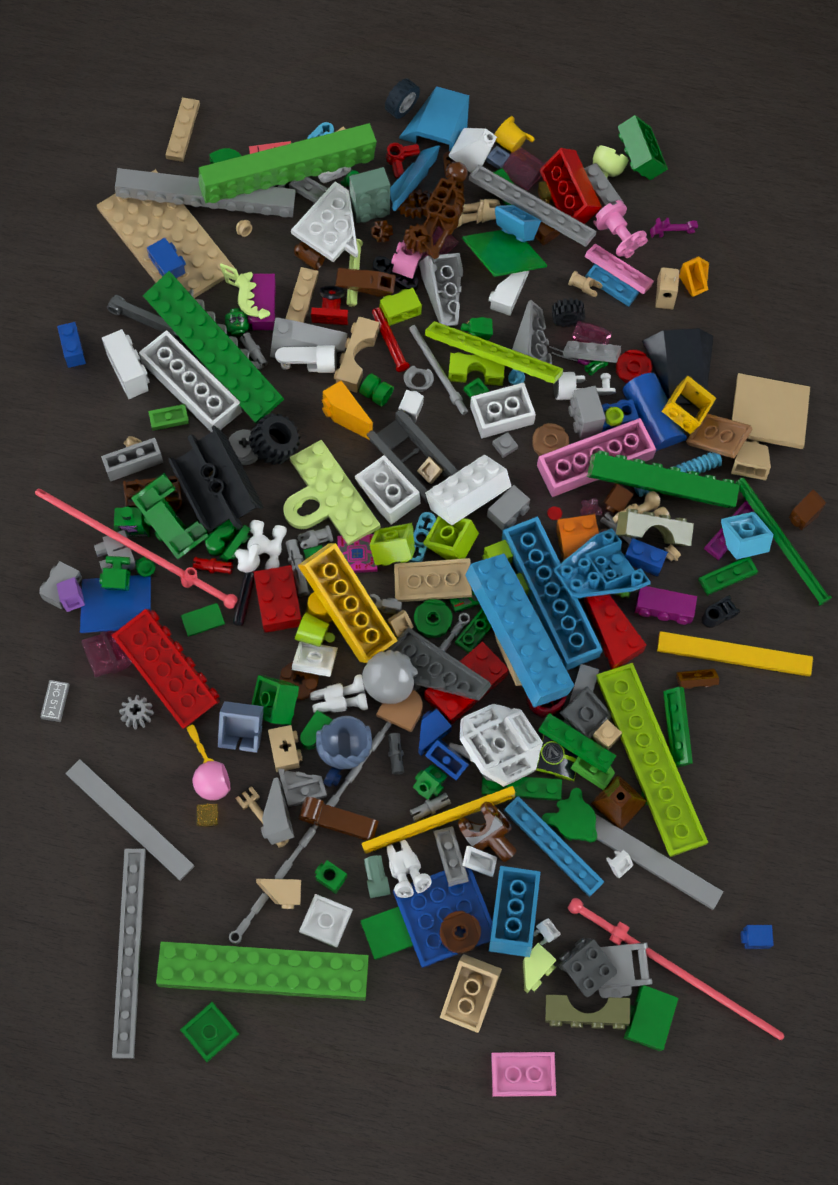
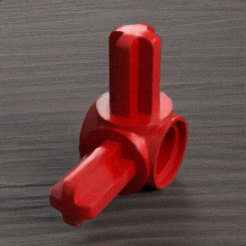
M399 143L388 145L386 160L392 165L395 178L399 179L404 173L402 162L405 157L420 154V148L417 144L404 147ZM391 152H396L398 155H392Z

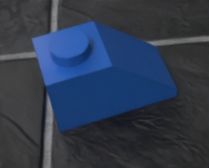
M438 709L433 712L430 710L422 717L418 752L420 755L428 751L436 740L443 739L451 732L452 726Z

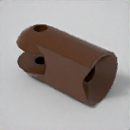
M300 242L299 245L294 247L295 256L314 270H318L323 265L325 256L306 243Z

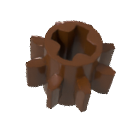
M387 220L375 221V226L371 228L372 237L376 238L377 242L390 241L389 237L393 235V226L387 224Z

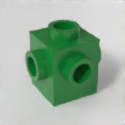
M432 764L417 774L415 777L417 781L413 788L427 800L433 795L437 797L443 790L442 784L448 776Z

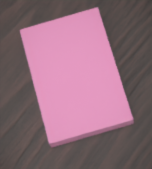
M555 1052L491 1053L492 1097L556 1096Z

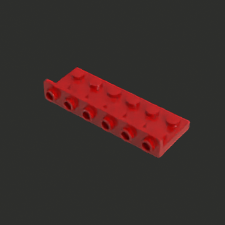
M145 609L111 636L176 721L185 729L210 708L220 702L218 697L220 696L213 687L211 689L206 684L208 680L203 673H198L195 670L194 666L196 665L189 656L185 657L182 653L184 649L180 643L172 640L170 630L165 625L162 627L158 621L160 619L158 614L154 610Z

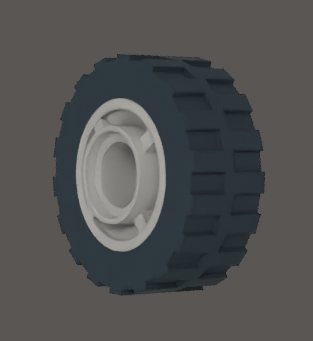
M408 78L402 79L390 91L385 102V110L396 119H401L416 104L420 94V87Z

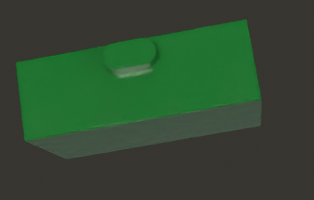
M645 985L639 986L634 1005H630V1025L627 1026L624 1039L657 1051H663L678 998Z

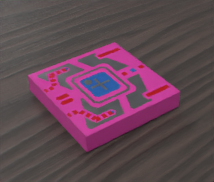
M368 534L349 546L342 536H337L338 548L354 573L377 572V565L375 566L369 546L374 534Z

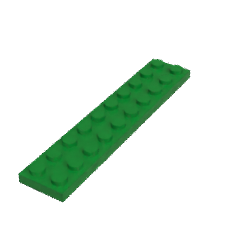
M170 271L143 295L212 375L240 401L239 405L256 424L284 400L282 395Z

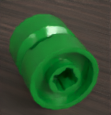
M371 373L363 381L359 393L366 398L372 397V401L382 407L391 397L394 387L385 381L381 383V379Z

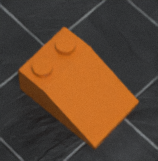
M595 514L559 519L557 521L556 533L562 562L593 536L599 534Z

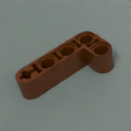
M306 797L304 799L298 818L301 821L366 841L374 839L379 823L375 819L326 805L324 801L314 797Z

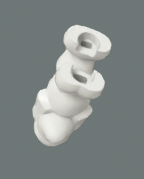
M252 520L249 528L253 537L248 541L247 550L238 549L235 552V556L238 558V570L245 573L256 570L260 564L259 555L262 553L270 555L266 562L265 570L279 567L278 556L282 550L281 543L286 535L287 528L276 525L272 531L274 539L269 540L263 535L264 522Z

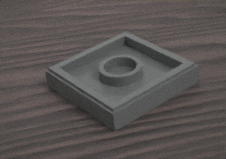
M588 686L560 712L572 728L589 739L592 738L606 720L612 717L611 712Z

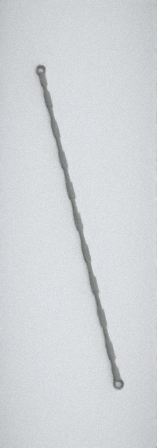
M461 613L459 615L458 622L451 630L450 636L439 647L441 650L446 652L453 638L457 637L462 628L469 624V614ZM466 617L468 620L463 622L461 618ZM414 684L413 690H419L421 686ZM387 722L383 729L374 737L370 754L372 751H375L383 740L384 734L392 723ZM364 762L351 769L345 778V782L326 805L335 807L348 784L352 783L363 768ZM313 825L307 830L291 857L284 862L274 876L275 879L284 878L293 865L292 862L316 833L317 825ZM266 893L261 894L251 908L247 918H244L238 928L229 934V940L232 944H239L241 942L243 933L251 924L250 921L255 914H258L269 897ZM234 934L239 935V939L237 941L232 940V936Z

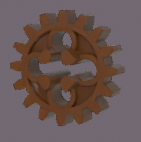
M414 189L399 206L398 211H400V214H405V217L412 216V219L415 216H418V218H421V215L426 216V204L433 193H428V190L422 192L421 189L418 191Z

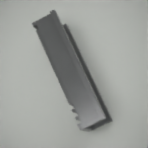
M402 409L396 412L395 421L376 434L373 430L367 433L370 442L420 492V496L425 500L426 504L428 503L425 494L427 489L403 463L421 451L427 458H433L444 469L441 474L446 479L458 472ZM409 438L418 448H415L413 452L400 461L392 450Z

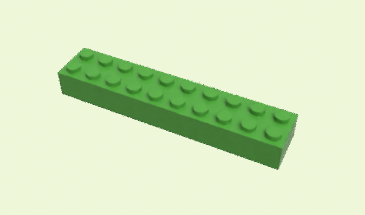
M370 123L213 163L199 167V187L205 204L216 203L221 199H231L244 193L250 194L255 190H266L271 186L284 185L294 180L300 181L305 177L318 176L328 171L334 172L339 168H349L358 163H368L374 159L377 141Z
M161 942L156 984L158 987L366 1001L369 955Z

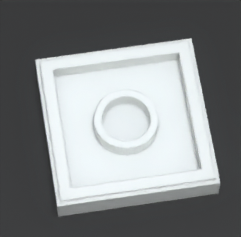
M299 642L292 670L330 677L338 648L326 645L317 647Z
M315 894L299 933L337 948L353 909Z

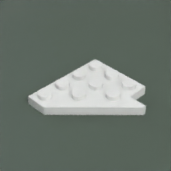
M334 182L291 229L292 235L332 262L344 250L354 257H358L349 190L337 182Z

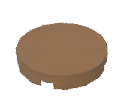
M547 423L540 428L538 427L532 437V446L539 456L569 445L568 434L557 424Z

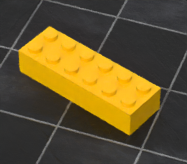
M336 543L327 544L298 564L301 572L359 662L367 663L375 654L385 651L398 641Z

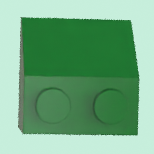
M258 675L251 705L264 706V720L275 724L291 725L299 686L287 681Z

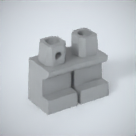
M125 530L117 532L127 538ZM109 536L102 537L104 542L94 545L98 557L106 554L108 556L130 557V565L122 564V569H136L132 551L125 545ZM106 559L99 561L102 572L103 568H113V564H107Z

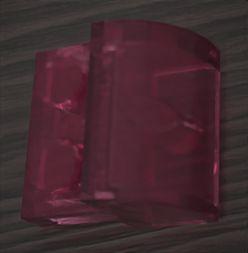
M118 630L102 631L100 635L82 640V646L94 677L110 672L113 674L118 673L132 664L131 660L111 636Z

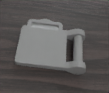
M647 942L600 947L617 970V974L598 989L601 998L630 996L632 994V986L652 984V978H649L646 949H648ZM631 950H638L641 979L635 980Z

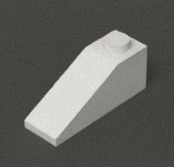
M529 271L513 273L498 284L496 290L492 291L489 297L491 302L490 309L510 316Z

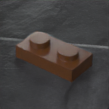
M715 669L676 672L679 686L686 689L698 686L711 687L719 685V676Z

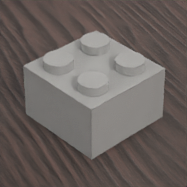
M596 386L574 390L573 397L570 398L571 405L568 409L570 416L575 421L573 422L575 433H578L580 439L602 433L606 418Z

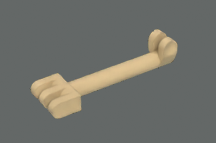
M251 786L248 788L252 794L251 797L244 791L242 793L246 799L244 802L239 796L235 799L243 810L250 807L263 824L262 817L264 812L256 803L260 796ZM289 839L276 844L279 848H282L288 843Z

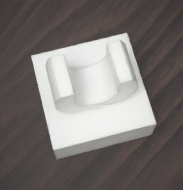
M615 850L616 857L613 860L608 857L607 861L614 875L620 878L633 866V862L626 851L619 852Z
M549 918L536 926L538 930L534 931V936L539 933L544 936L543 941L540 942L541 945L547 942L550 943L561 935Z

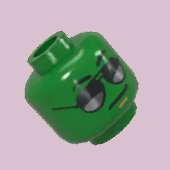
M239 308L231 309L225 315L227 332L231 336H243L249 330L248 315Z

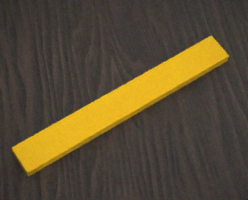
M661 631L659 633L657 652L808 677L812 673L813 656Z
M508 787L363 842V849L367 854L481 811L480 806L486 801L497 805L515 798L514 787Z

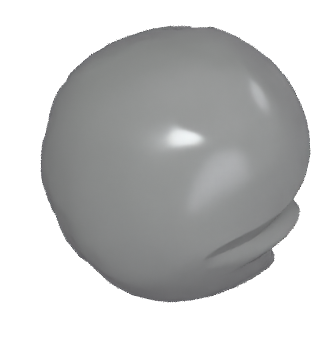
M381 651L375 654L364 667L362 673L363 684L368 694L376 701L396 704L402 702L411 694L414 687L413 677L418 674L417 668L412 665L411 659L407 655L399 651Z

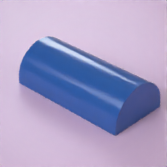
M642 374L629 381L623 387L622 391L627 401L633 399L638 417L641 418L656 451L686 440L687 437L683 428L661 412L668 402V398L656 374Z

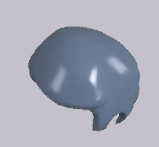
M341 716L334 719L329 725H324L316 733V747L320 758L326 764L338 769H351L358 766L369 756L372 748L370 727L365 726L362 721L351 716Z

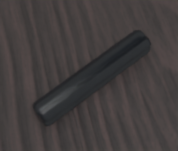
M254 572L244 574L233 618V624L238 626L244 624L255 579Z

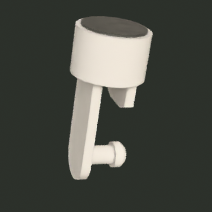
M335 345L282 347L275 353L276 360L281 363V368L284 370L289 369L291 364H307L309 372L335 373L337 369V349Z
M563 372V375L553 384L556 400H570L573 397L574 390L582 389L576 388V383L584 382L585 376H575L574 372ZM609 373L601 375L603 388H596L598 395L616 393L615 388H610L611 375Z

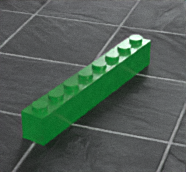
M598 451L591 455L587 474L589 478L655 491L729 509L736 507L740 485L734 484L733 480L723 479V481L716 480V476L712 475L698 476L699 473L694 471L680 472L681 469L676 467L662 468V464L652 463L649 465L645 464V461L641 459L631 461L627 460V457L623 455L613 457L609 456V453L605 451Z

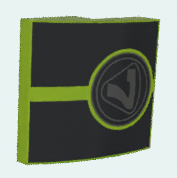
M543 734V744L539 753L536 771L574 781L576 772L571 767L578 756Z

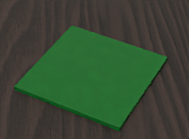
M497 230L462 236L464 242L494 277L547 267V264L527 241L521 242L513 234Z

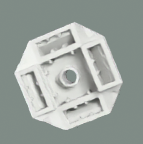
M491 704L461 719L460 741L469 753L470 761L476 764L486 780L497 782L504 787L536 770L543 742L522 710Z

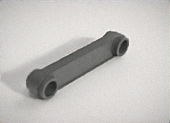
M114 295L110 299L107 309L115 315L122 314L163 333L167 330L179 343H184L162 317L127 303L119 295Z

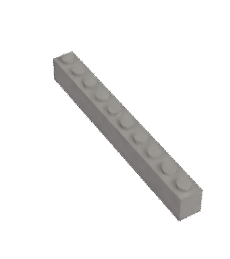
M117 168L115 194L121 198H135L142 201L152 200L159 203L169 202L176 205L186 204L194 207L202 206L211 209L219 208L229 211L236 210L246 213L293 217L296 189L270 187L266 190L259 189L250 194L244 193L231 199L225 198L216 203L205 204L199 187V178Z

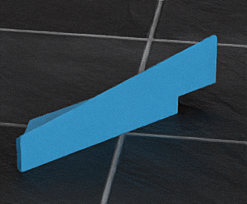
M439 145L422 150L415 163L413 162L390 187V199L393 203L392 209L394 211L399 208L408 195L427 176L429 168L437 160Z

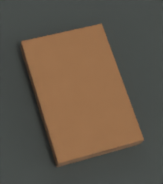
M707 414L700 426L690 434L686 442L689 446L735 458L753 429L748 424Z

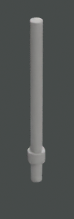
M412 325L409 328L410 332L448 391L450 400L454 405L456 404L461 414L465 415L468 413V410L462 402V396L454 389L416 326Z

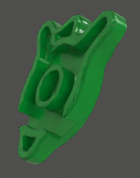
M574 788L568 799L557 802L558 813H545L542 816V820L548 826L556 827L569 840L580 839L581 841L591 843L596 841L598 837L596 832V814L592 807L583 800L582 791L579 788Z

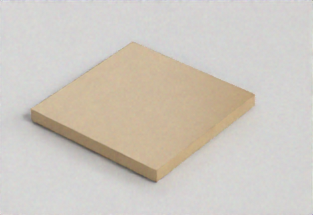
M738 373L731 420L751 425L753 430L747 439L803 449L810 387Z

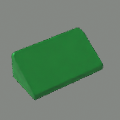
M218 603L181 615L188 637L225 625Z

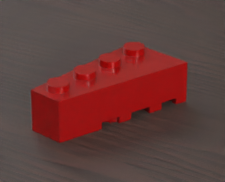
M610 594L584 597L583 602L591 622L594 624L596 634L601 641L611 670L623 666L644 652L646 643Z

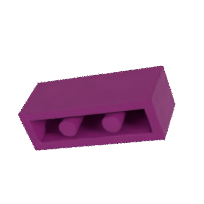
M253 274V281L250 282L256 283V287L251 290L255 295L254 298L249 299L254 301L252 308L257 306V311L263 308L269 311L270 315L263 319L248 316L249 323H252L253 330H274L275 274Z
M645 586L638 590L634 613H639L643 617H658L659 620L663 621L674 620L683 625L691 624L694 619L697 596Z

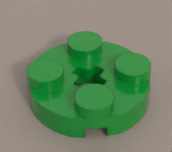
M429 599L416 608L414 624L418 633L429 638L446 635L452 625V612L443 601ZM434 614L439 619L432 623L431 620H428V617Z

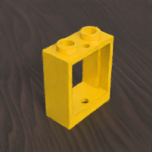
M687 376L677 386L661 412L691 434L700 426L716 397L691 377ZM680 393L700 409L695 418L675 403Z

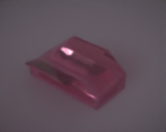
M578 321L572 335V340L608 345L612 332L590 323Z

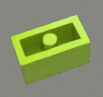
M414 288L404 289L397 294L387 295L380 300V308L389 326L421 315L422 305Z

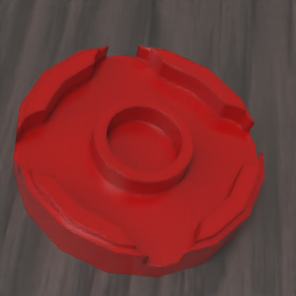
M639 350L626 351L619 356L616 363V373L625 383L652 371V361L644 352Z

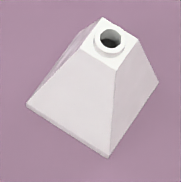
M464 128L448 156L455 162L463 163L467 171L472 173L478 165L483 166L497 137L487 129Z

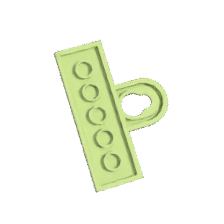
M322 439L290 457L291 463L307 487L291 495L284 504V516L289 525L297 529H308L329 518L348 546L381 528L380 523ZM314 499L320 504L318 510L310 515L300 516L297 513L306 500Z

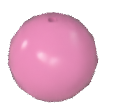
M207 761L195 770L192 779L193 786L200 797L207 800H219L230 791V781L223 763Z

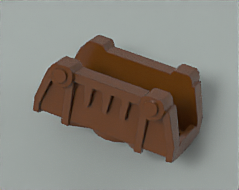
M168 476V479L175 487L173 493H178L179 496H166L164 498L174 512L178 513L182 504L180 483L176 476ZM156 478L135 479V481L129 482L123 481L126 507L138 508L134 502L128 503V499H131L133 495Z

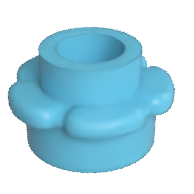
M513 369L508 376L509 382L513 385L523 383L525 381L524 372Z

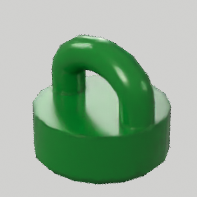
M146 557L135 561V567L139 575L147 577L154 573L156 566L153 561Z

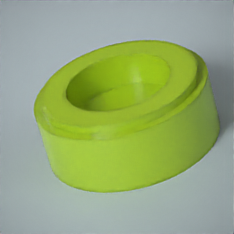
M610 407L605 413V421L610 426H618L623 421L624 413L618 407Z

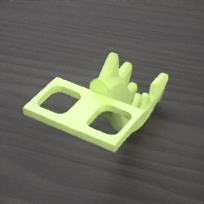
M221 263L220 268L226 283L239 288L238 304L241 310L249 316L259 317L260 319L268 317L270 315L269 311L263 308L257 311V306L251 308L254 305V301L249 299L255 296L251 290L256 287V283L250 282L253 273L248 272L238 275L237 269Z

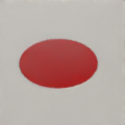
M553 506L548 509V517L552 520H558L562 517V510L559 507Z

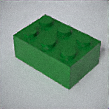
M636 115L618 126L620 131L619 138L625 144L624 150L627 156L630 157V166L634 171L639 172L642 177L645 176L652 180L668 170L651 126Z

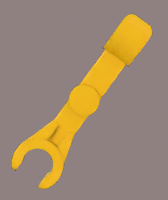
M188 726L187 731L191 739L196 743V747L204 759L203 763L214 761L207 757L205 749L199 741L195 726Z

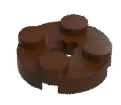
M291 662L281 670L280 680L299 686L297 700H305L310 697L311 692L317 689L319 684L318 674L292 670L293 662ZM297 676L304 678L301 685L298 682L294 683Z
M455 911L445 917L441 923L439 935L442 944L450 952L463 954L473 950L478 944L481 927L473 915L471 916L464 911ZM457 927H460L461 930H466V933L463 934L464 937L460 938L455 935Z

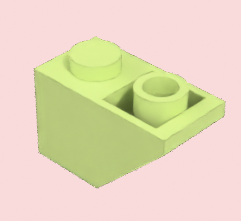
M539 943L531 950L530 957H525L523 960L524 991L527 993L531 989L535 992L542 984L540 979L544 974L549 976L556 968L553 965L556 959Z

